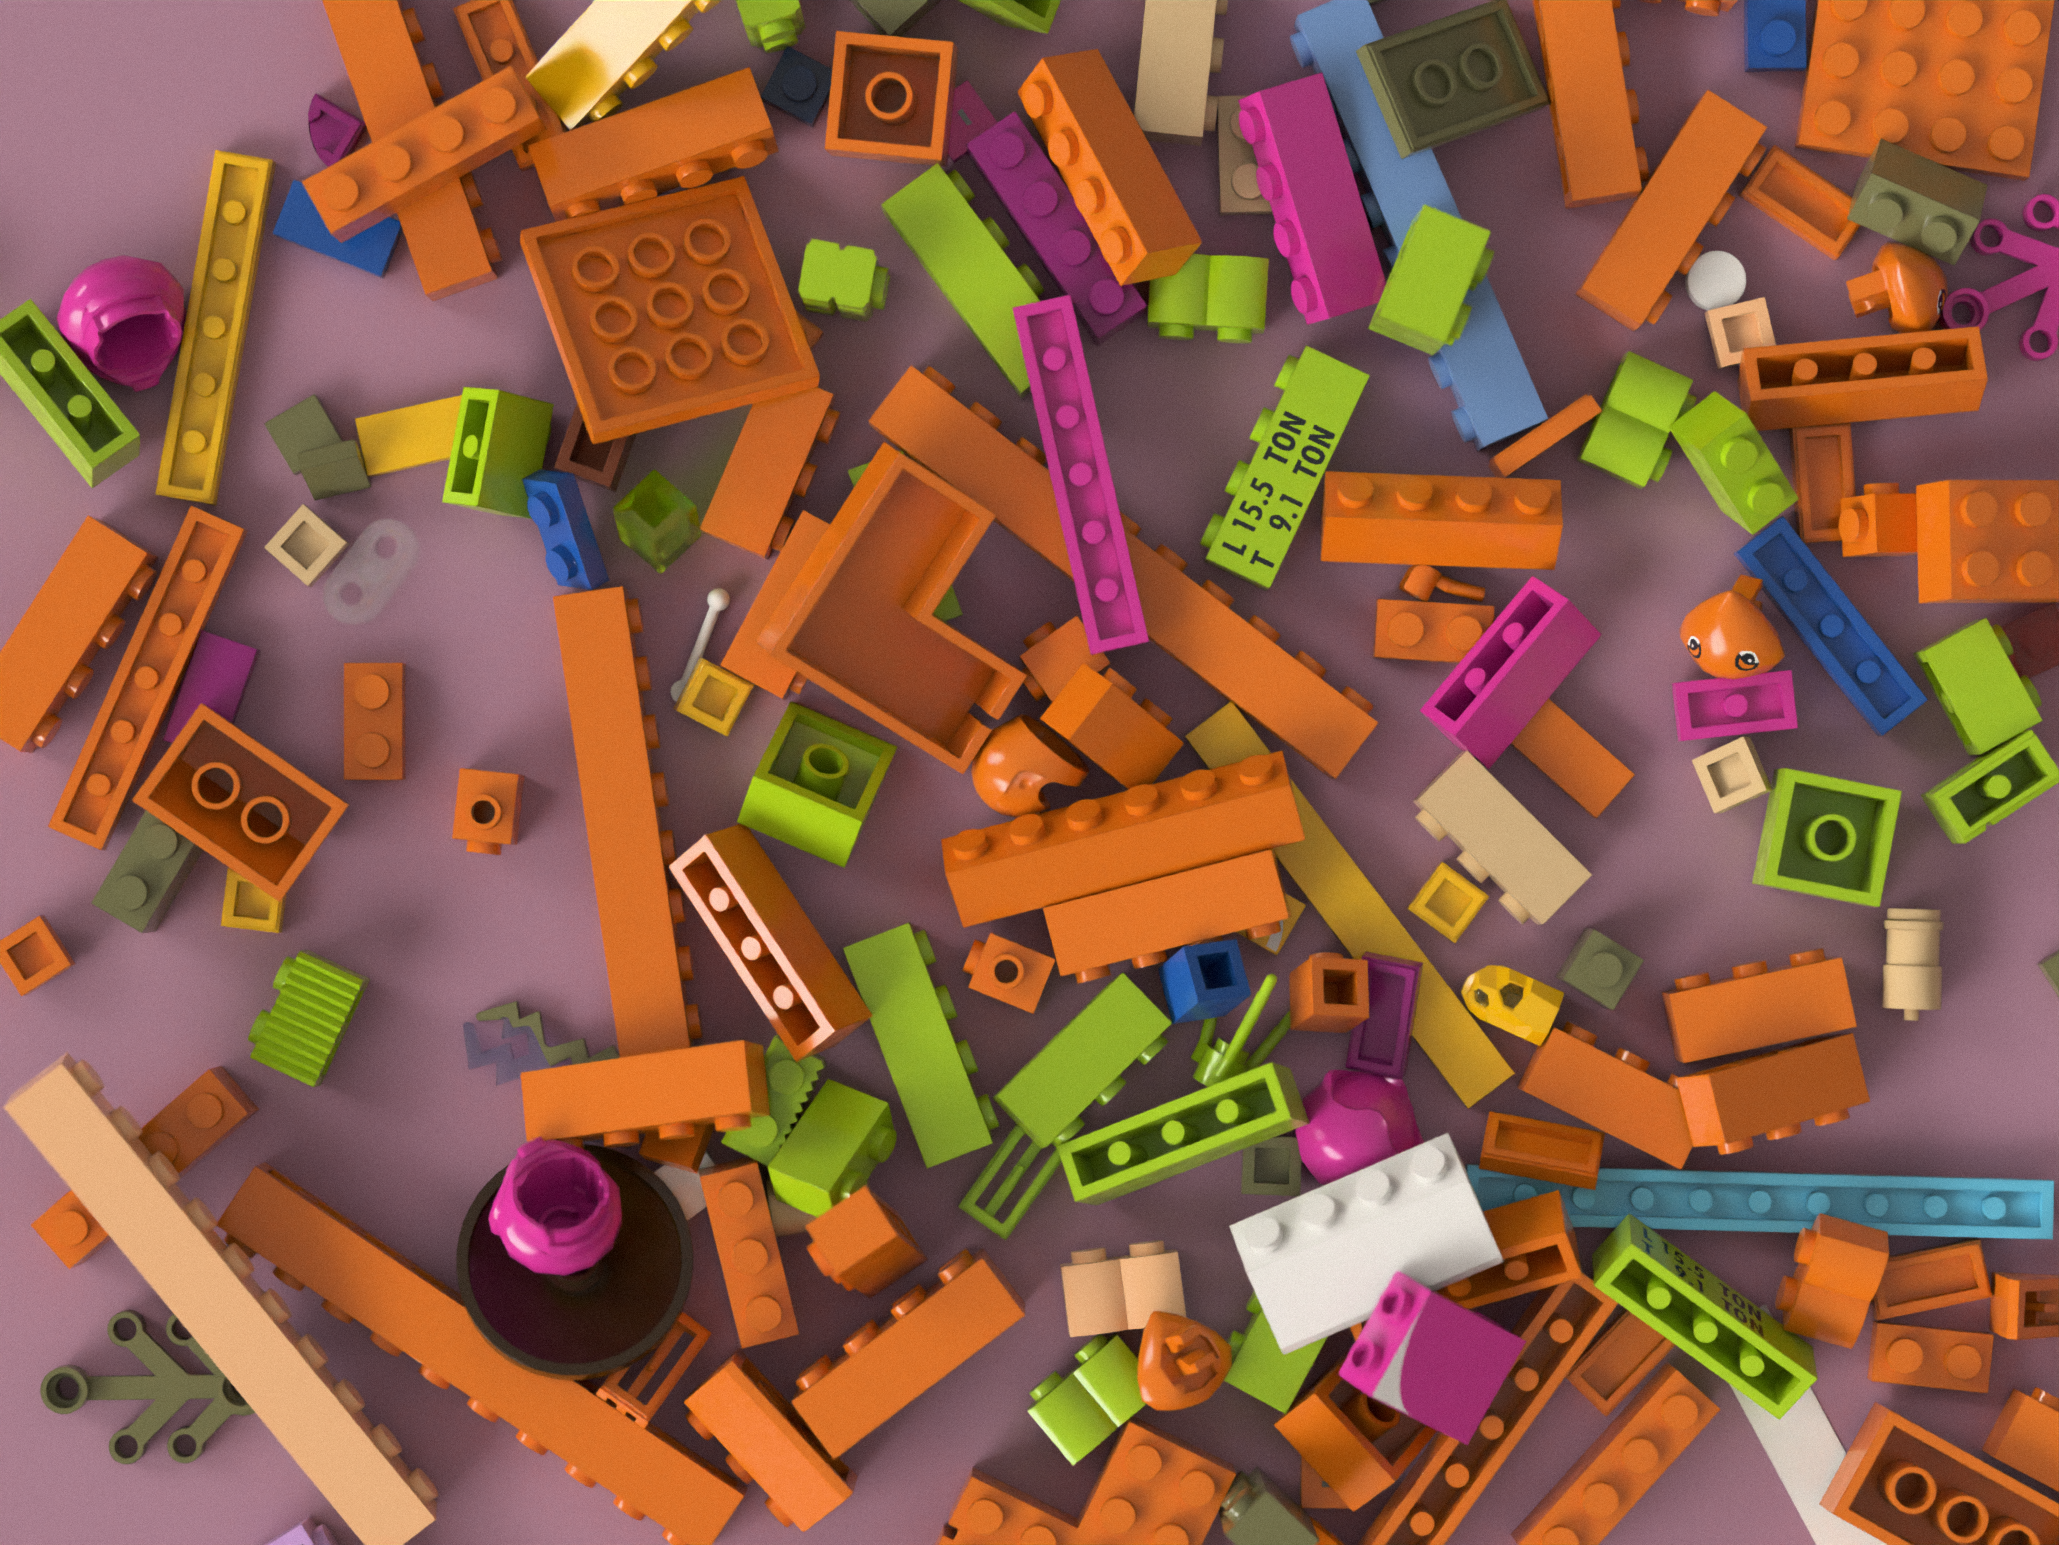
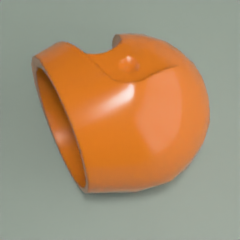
M1020 714L992 729L973 759L971 772L973 785L980 798L994 811L1005 816L1017 818L1026 814L1036 815L1051 807L1047 797L1041 790L1044 785L1050 782H1057L1067 786H1080L1088 775L1089 768L1082 758L1055 733L1032 717Z

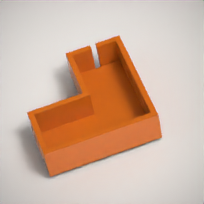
M883 442L755 641L775 659L962 775L992 731L975 715L969 712L975 702L990 716L999 720L1027 677L1026 674L1011 662L933 613L996 517V514L889 444Z
M1132 1416L1123 1423L1077 1518L972 1467L949 1513L948 1525L958 1529L954 1537L955 1530L944 1525L934 1545H1202L1221 1507V1502L1236 1476L1233 1464Z

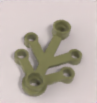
M124 1310L110 1319L107 1327L108 1336L114 1344L127 1347L154 1375L88 1376L82 1368L68 1364L50 1371L44 1377L40 1388L43 1403L48 1409L58 1414L75 1412L83 1407L88 1400L156 1399L130 1427L120 1429L111 1437L109 1441L110 1455L121 1464H131L139 1460L147 1450L148 1441L189 1399L214 1400L191 1426H183L169 1437L167 1443L168 1453L172 1459L179 1463H191L199 1458L205 1450L206 1441L232 1414L246 1416L255 1413L194 1337L184 1338L177 1333L176 1322L178 1318L175 1314L168 1319L166 1324L168 1338L176 1345L188 1346L213 1374H189L146 1332V1322L140 1313L134 1310ZM121 1318H129L135 1323L137 1331L132 1339L123 1338L118 1333L117 1325ZM64 1377H70L77 1382L79 1390L75 1398H67L61 1393L60 1382ZM187 1434L195 1439L196 1450L194 1454L185 1455L179 1451L177 1439L180 1435ZM129 1435L137 1441L138 1449L135 1455L128 1456L120 1451L118 1444L121 1436Z

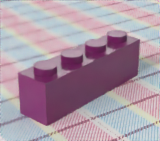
M1015 111L966 144L968 157L1063 296L1071 295L1074 313L1097 346L1146 313L1147 304L1134 285L1120 286L1109 263L1103 257L1101 249L1086 220L1078 210L1072 194Z

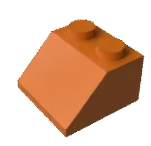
M1350 1347L1291 1404L1287 1413L1283 1414L1274 1426L1347 1506L1355 1512L1393 1484L1438 1430L1371 1398L1341 1377L1340 1369L1352 1348Z

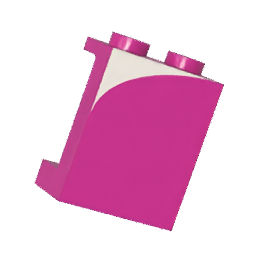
M1398 1271L1382 1293L1356 1343L1350 1349L1349 1355L1340 1369V1376L1371 1398L1468 1445L1526 1341L1493 1319L1478 1311L1474 1313Z

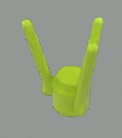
M1269 974L1265 978L1231 1042L1218 1037L1213 1047L1212 1040L1218 1017L1204 1019L1199 1041L1190 1057L1199 1063L1192 1076L1195 1080L1209 1087L1258 1068L1285 1036L1290 1028V1011L1274 1027L1246 1062L1250 1053L1243 1049L1277 983V976L1275 974Z

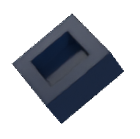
M787 46L761 95L762 102L813 128L830 96L832 69Z

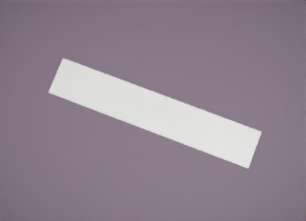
M1766 1304L1759 1307L1772 1317ZM1730 1385L1815 1544L1887 1545L1833 1515L1819 1505L1846 1456V1452L1811 1387L1779 1420Z

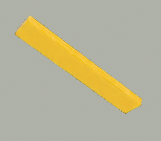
M215 150L155 492L158 496L217 505L276 162L272 159Z

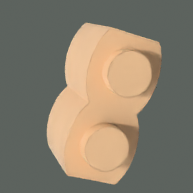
M1164 1240L1129 1244L1130 1255L1107 1258L1106 1248L1072 1251V1262L1060 1264L1069 1336H1088L1145 1328L1151 1313L1156 1310L1186 1317L1178 1251L1176 1249L1165 1250Z

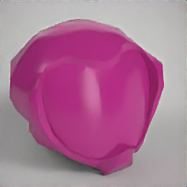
M126 255L106 258L86 267L73 279L65 292L57 315V322L61 332L60 336L90 372L110 382L132 387L134 392L156 386L160 383L159 378L178 352L186 321L183 287L177 278L160 262Z
M1329 1070L1325 1074L1323 1081L1303 1098L1302 1103L1310 1124L1299 1127L1295 1131L1301 1160L1318 1183L1322 1185L1329 1184L1424 1143L1403 1080L1364 1071Z
M541 1136L534 1138L518 1147L517 1155L507 1168L489 1213L491 1232L500 1236L510 1257L536 1273L567 1275L592 1267L613 1248L620 1231L622 1212L619 1186L602 1169L601 1162L589 1151L557 1140L544 1141Z

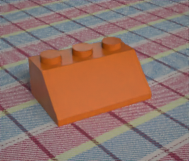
M204 703L198 706L132 799L133 802L279 902H281L350 805Z
M740 1348L690 1392L684 1400V1403L690 1409L685 1415L690 1425L705 1440L709 1441L715 1436L730 1452L725 1458L729 1467L746 1484L755 1479L770 1496L764 1502L765 1505L785 1527L788 1528L795 1523L804 1533L853 1494L858 1476L840 1456L836 1459L832 1458L794 1406Z

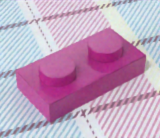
M1791 670L1762 673L1739 679L1714 678L1672 683L1678 741L1798 728Z

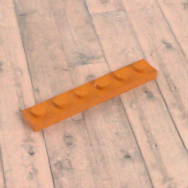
M190 506L48 824L49 828L101 851L107 849L194 654L201 631L206 627L248 530L194 506Z

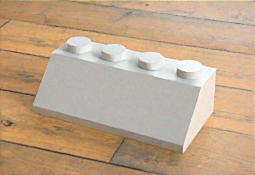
M1449 1133L1229 1226L1246 1273L1284 1355L1369 1319L1382 1293L1398 1271L1408 1275L1428 1289L1436 1291L1504 1262L1467 1171Z

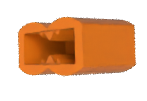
M1821 1213L1818 1214L1811 1229L1802 1228L1794 1251V1262L1799 1264L1793 1277L1784 1275L1776 1296L1775 1308L1783 1311V1330L1852 1349L1864 1324L1870 1301L1878 1289L1889 1257L1888 1232Z

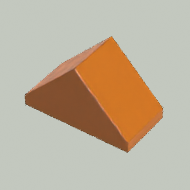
M1991 1272L1990 1331L2006 1339L2013 1340L2059 1337V1275Z

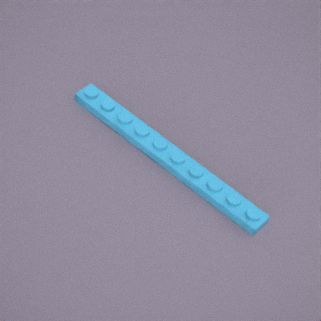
M1465 1164V1169L1483 1211L1559 1190L1573 1227L1616 1228L1630 1213L1650 1229L1800 1233L1802 1228L1811 1229L1818 1214L1821 1213L1886 1231L1888 1235L2053 1240L2054 1181L2050 1179L1599 1167L1596 1189L1591 1190L1479 1169V1164Z

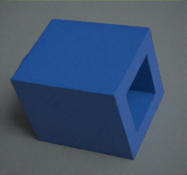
M1237 939L1184 946L1158 968L1172 1024L1224 1017L1252 995Z

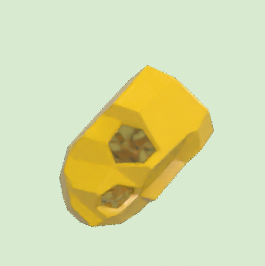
M1488 965L1466 977L1461 989L1467 1008L1477 1018L1538 1046H1541L1548 1035L1564 996V992L1503 965Z

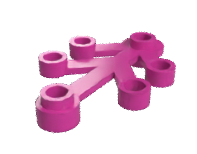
M2040 194L2030 199L2025 204L2022 212L2025 224L2030 229L2039 232L2046 231L2051 227L2059 229V201L2049 194ZM2036 203H2044L2050 208L2051 219L2049 222L2042 223L2035 219L2033 207ZM1985 219L1977 225L1970 238L1971 246L1977 253L1990 256L1999 252L2036 267L1982 292L1972 288H1961L1950 293L1946 298L1939 317L1940 324L1943 329L1979 326V330H1981L1986 325L1990 313L2046 288L2033 326L2026 329L2019 339V349L2024 357L2032 361L2046 359L2056 351L2058 346L2056 332L2059 326V248L2008 230L2006 225L1998 219ZM1983 227H1991L1998 233L1999 241L1996 247H1987L1982 243L1980 232ZM1955 304H1963L1970 310L1971 317L1967 324L1962 325L1954 321L1952 308ZM2039 332L2047 338L2048 346L2044 353L2035 352L2030 347L2029 339L2032 333Z

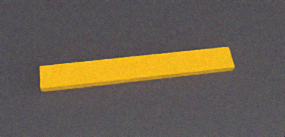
M1232 701L1184 736L1209 769L1240 762L1253 755L1271 754ZM1291 780L1305 840L1275 847L1276 858L1353 959L1362 960V956L1367 951L1423 962L1412 1037L1466 1108L1469 1109L1514 1075V1071Z

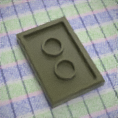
M1493 0L1373 41L1356 50L1401 159L1541 110L1550 104L1507 0Z

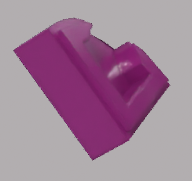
M315 93L308 112L309 133L316 153L323 163L329 167L353 153L367 127L363 120Z

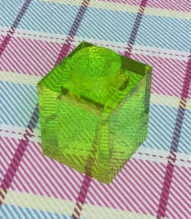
M655 469L613 507L619 539L659 574H662L702 536L696 504Z

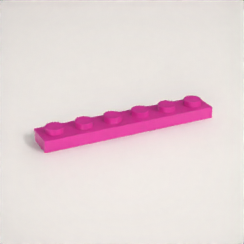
M1071 295L1013 307L1014 319L1090 654L1095 655L1148 643L1149 639Z

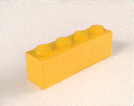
M595 0L525 78L570 130L591 121L595 122L615 115L623 106V102L618 97L628 87L634 89L641 85L657 70L658 65L653 61L663 49L666 51L674 49L690 35L693 27L689 21L700 10L701 13H705L716 6L721 0Z

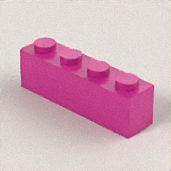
M1323 73L1261 90L1238 100L1241 108L1239 113L1240 129L1244 139L1249 144H1252L1258 163L1256 171L1257 185L1263 198L1270 202L1276 222L1273 230L1274 240L1281 255L1287 258L1293 277L1291 283L1292 299L1298 311L1304 314L1307 325L1379 303L1386 280Z

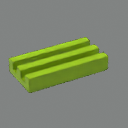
M1015 1124L958 1205L959 1208L1004 1240H1007L1062 1162L1057 1149L1058 1145L1052 1141L1051 1144L1056 1148L1005 1221L1002 1223L997 1220L994 1215L1041 1150L1032 1141L984 1210L975 1203L1024 1135L1025 1132L1017 1124Z

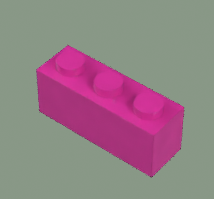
M1532 576L1419 711L1455 746L1462 751L1467 750L1480 764L1490 769L1602 634L1569 599Z

